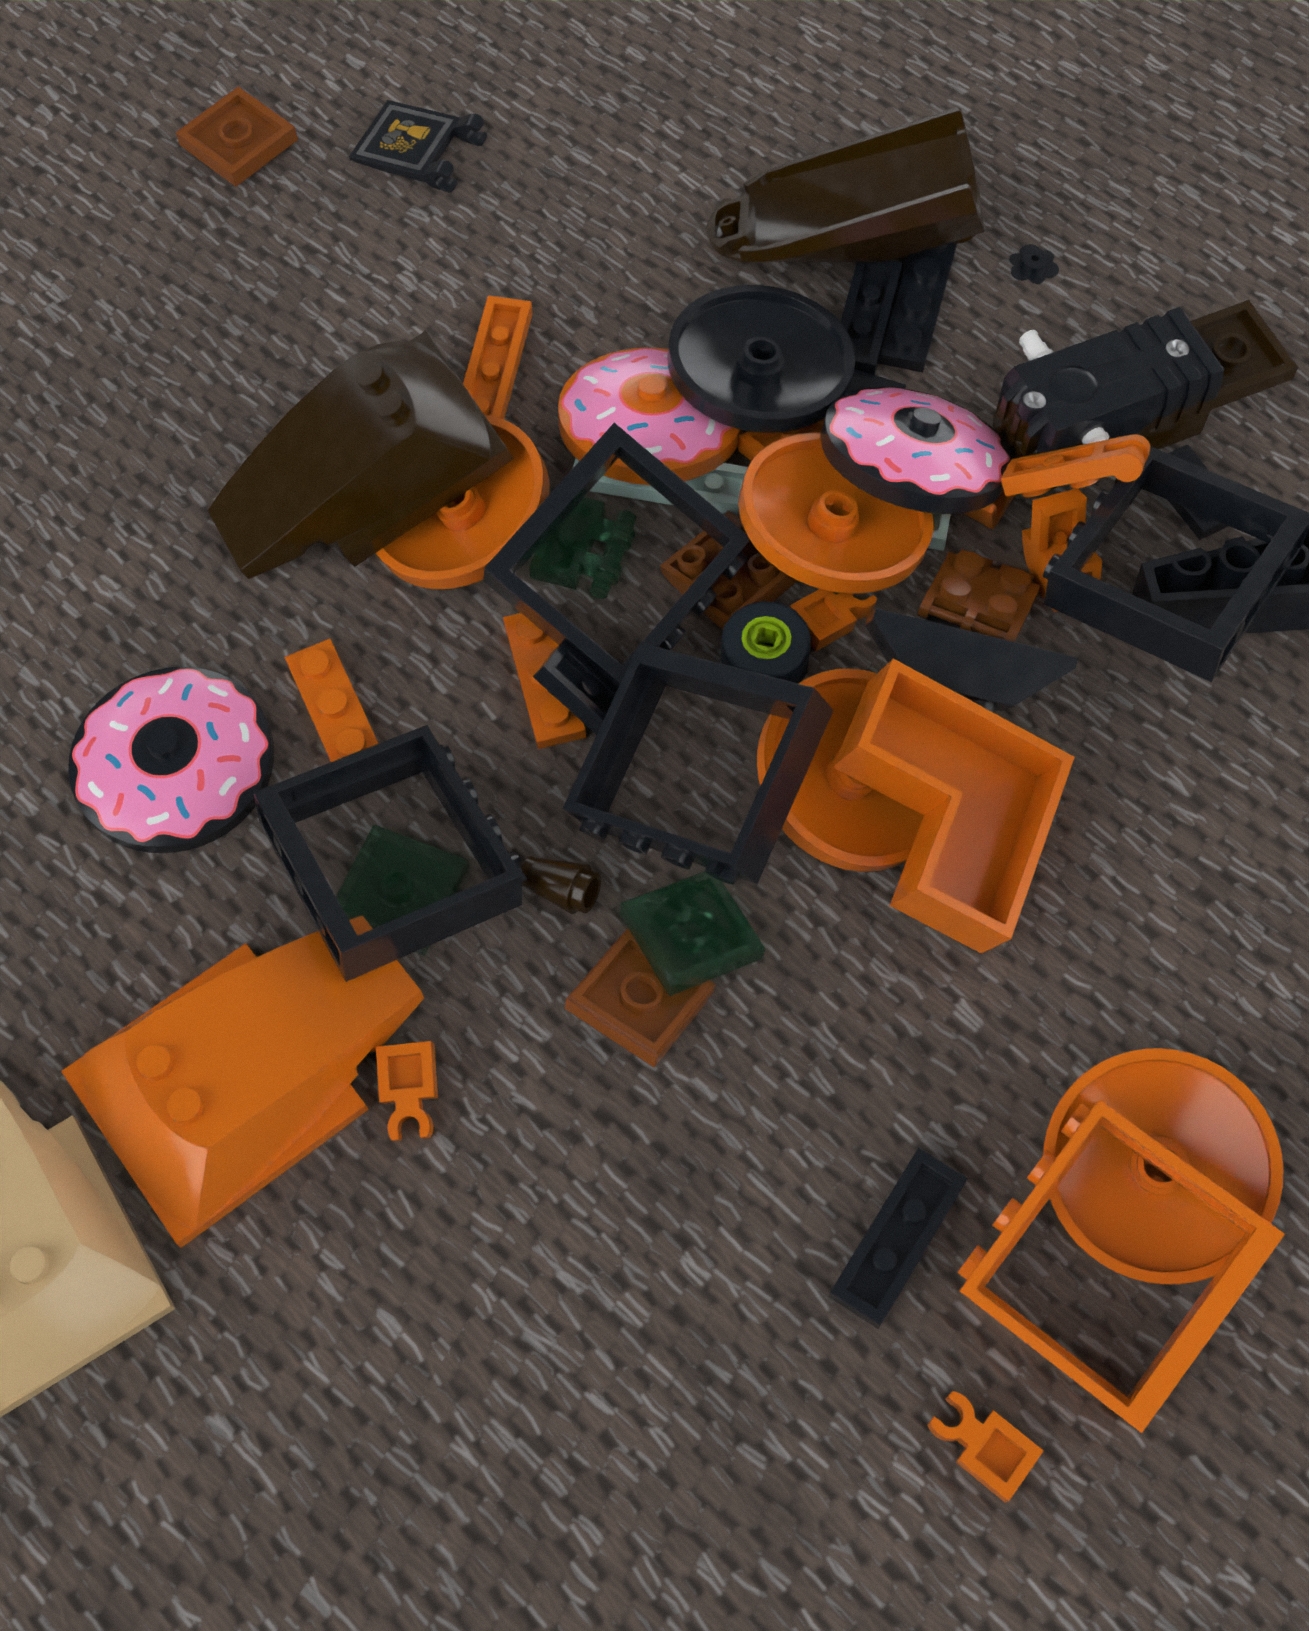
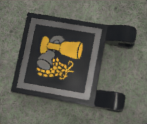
M387 100L349 155L350 161L384 172L423 181L432 188L451 193L458 183L457 179L450 178L454 171V166L451 162L439 160L454 136L476 146H482L488 136L486 132L479 131L484 125V119L478 114L457 117Z

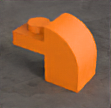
M1079 488L1032 500L1031 528L1022 530V543L1026 564L1030 573L1035 575V583L1041 585L1039 591L1043 599L1045 598L1048 579L1043 577V573L1049 560L1055 553L1063 554L1067 549V543L1074 527L1078 522L1082 521L1085 523L1087 497ZM1094 552L1081 572L1101 580L1102 559Z

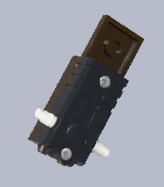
M1250 300L1189 321L1182 309L1177 307L1167 311L1162 317L1158 314L1147 318L1143 324L1139 325L1136 322L1125 326L1121 332L1114 330L1056 352L1049 349L1045 342H1042L1036 330H1030L1019 339V344L1023 347V351L1029 361L1014 366L1004 377L992 426L1007 444L1013 459L1132 434L1144 436L1149 441L1151 447L1161 449L1201 434L1212 409L1293 380L1299 367Z

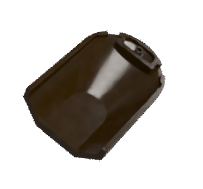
M959 107L952 108L769 169L745 182L743 185L746 192L738 198H724L710 215L706 227L710 244L716 252L724 257L746 262H884L950 242L957 244L967 242L976 234L983 233L985 230L980 191L962 110Z

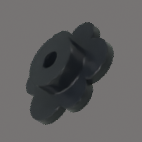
M1032 244L1024 245L1020 249V253H1014L1009 258L1010 263L1014 265L1011 268V275L1017 280L1029 279L1033 284H1041L1045 278L1055 277L1059 273V267L1055 262H1052L1054 254L1051 251H1043Z

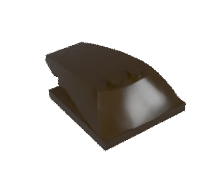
M425 330L411 341L387 342L361 350L337 366L292 407L259 443L225 484L207 511L237 566L247 579L303 555L311 545L320 542L329 545L337 541L345 557L356 567L514 458Z

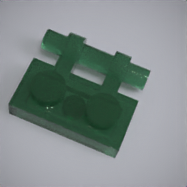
M584 497L534 553L529 566L530 578L576 590L582 574L591 576L593 582L589 590L590 593L597 598H607L611 586L618 583L623 569L620 562L624 551H628L631 548L635 538L633 527L637 519L636 515L631 511L621 510L616 521L604 519L605 502ZM595 540L603 541L607 544L603 556L590 553Z

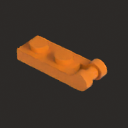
M1132 434L1011 459L1001 477L1005 496L1022 494L1023 497L1031 498L1045 494L1052 487L1070 484L1072 488H1083L1096 483L1100 478L1113 475L1120 481L1132 482L1143 471L1150 453V444L1144 436Z

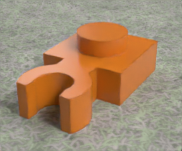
M818 589L789 605V608L795 610L807 623L811 635V647L816 652L853 631L857 619L867 617L873 611L878 598L872 595L865 600H859L853 596L854 594H835L832 591Z
M431 1041L376 1047L379 1102L383 1104L395 1103L396 1110L390 1116L387 1126L390 1139L395 1142L402 1141L401 1128L403 1123L409 1118H416L419 1122L420 1138H431L433 1121L430 1115L423 1110L422 1100L438 1098L435 1044Z
M952 1391L945 1400L959 1412L960 1421L958 1426L948 1427L934 1416L927 1424L929 1430L940 1440L946 1442L958 1441L963 1445L965 1449L955 1462L1003 1502L1010 1501L1044 1450L994 1410L981 1423L975 1418L971 1402L964 1395Z

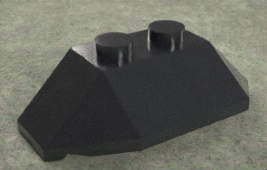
M875 608L867 616L865 627L888 663L894 658L995 714L996 711H1004L1017 705L1074 670L1078 661L1076 657Z

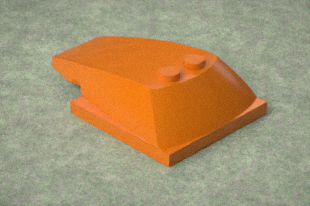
M363 915L349 920L357 935L373 929ZM319 931L280 946L259 957H256L245 943L107 1040L90 1049L61 1072L175 1243L182 1248L369 1110L351 1085V1082L358 1076L357 1066L369 1052H375L376 1047L384 1045L425 997L398 960L346 982Z

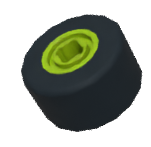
M761 601L747 604L734 612L723 628L721 664L799 684L807 674L811 635L807 623L795 610L781 603Z

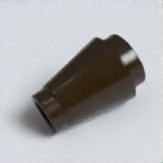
M529 856L521 867L522 872L527 878L526 881L522 882V886L529 888V890L570 914H575L577 911L588 913L598 898L601 888V876L599 873L593 872L589 864Z

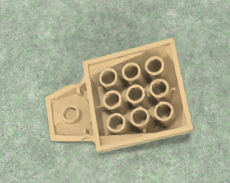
M0 1080V1417L175 1310V1307L79 1120L72 1115L47 1130L40 1122L33 1121L25 1113L13 1093Z

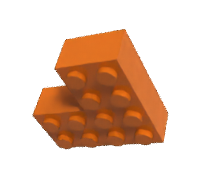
M893 658L868 681L833 768L924 815L889 906L981 954L1012 939L1075 757Z

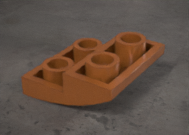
M729 510L723 514L745 532L740 517ZM703 530L660 565L661 573L679 592L684 594L724 547ZM751 541L743 551L749 559L732 580L729 581L725 576H722L713 586L712 590L718 595L703 612L722 630L734 612L747 604L761 601L773 602L798 581L771 564L755 548Z

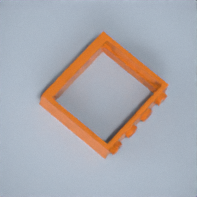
M1099 1099L1092 1110L1080 1104L1061 1130L1063 1134L1070 1138L1057 1157L1049 1151L1045 1152L1027 1177L1029 1181L1036 1185L1023 1204L1012 1197L992 1225L1001 1232L988 1252L980 1245H977L957 1273L966 1279V1282L960 1289L961 1293L1135 1429L1143 1433L1284 1237L1285 1233ZM1100 1128H1103L1245 1232L1128 1396L986 1286Z

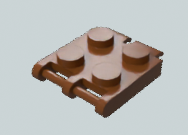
M961 549L957 555L951 552L948 553L923 598L917 615L926 619L929 615L959 625L961 626L960 629L972 630L983 635L1016 643L1041 585L1032 582L1035 576L1033 574L1002 564L1000 570L992 568L991 565L994 560L983 557L975 552Z

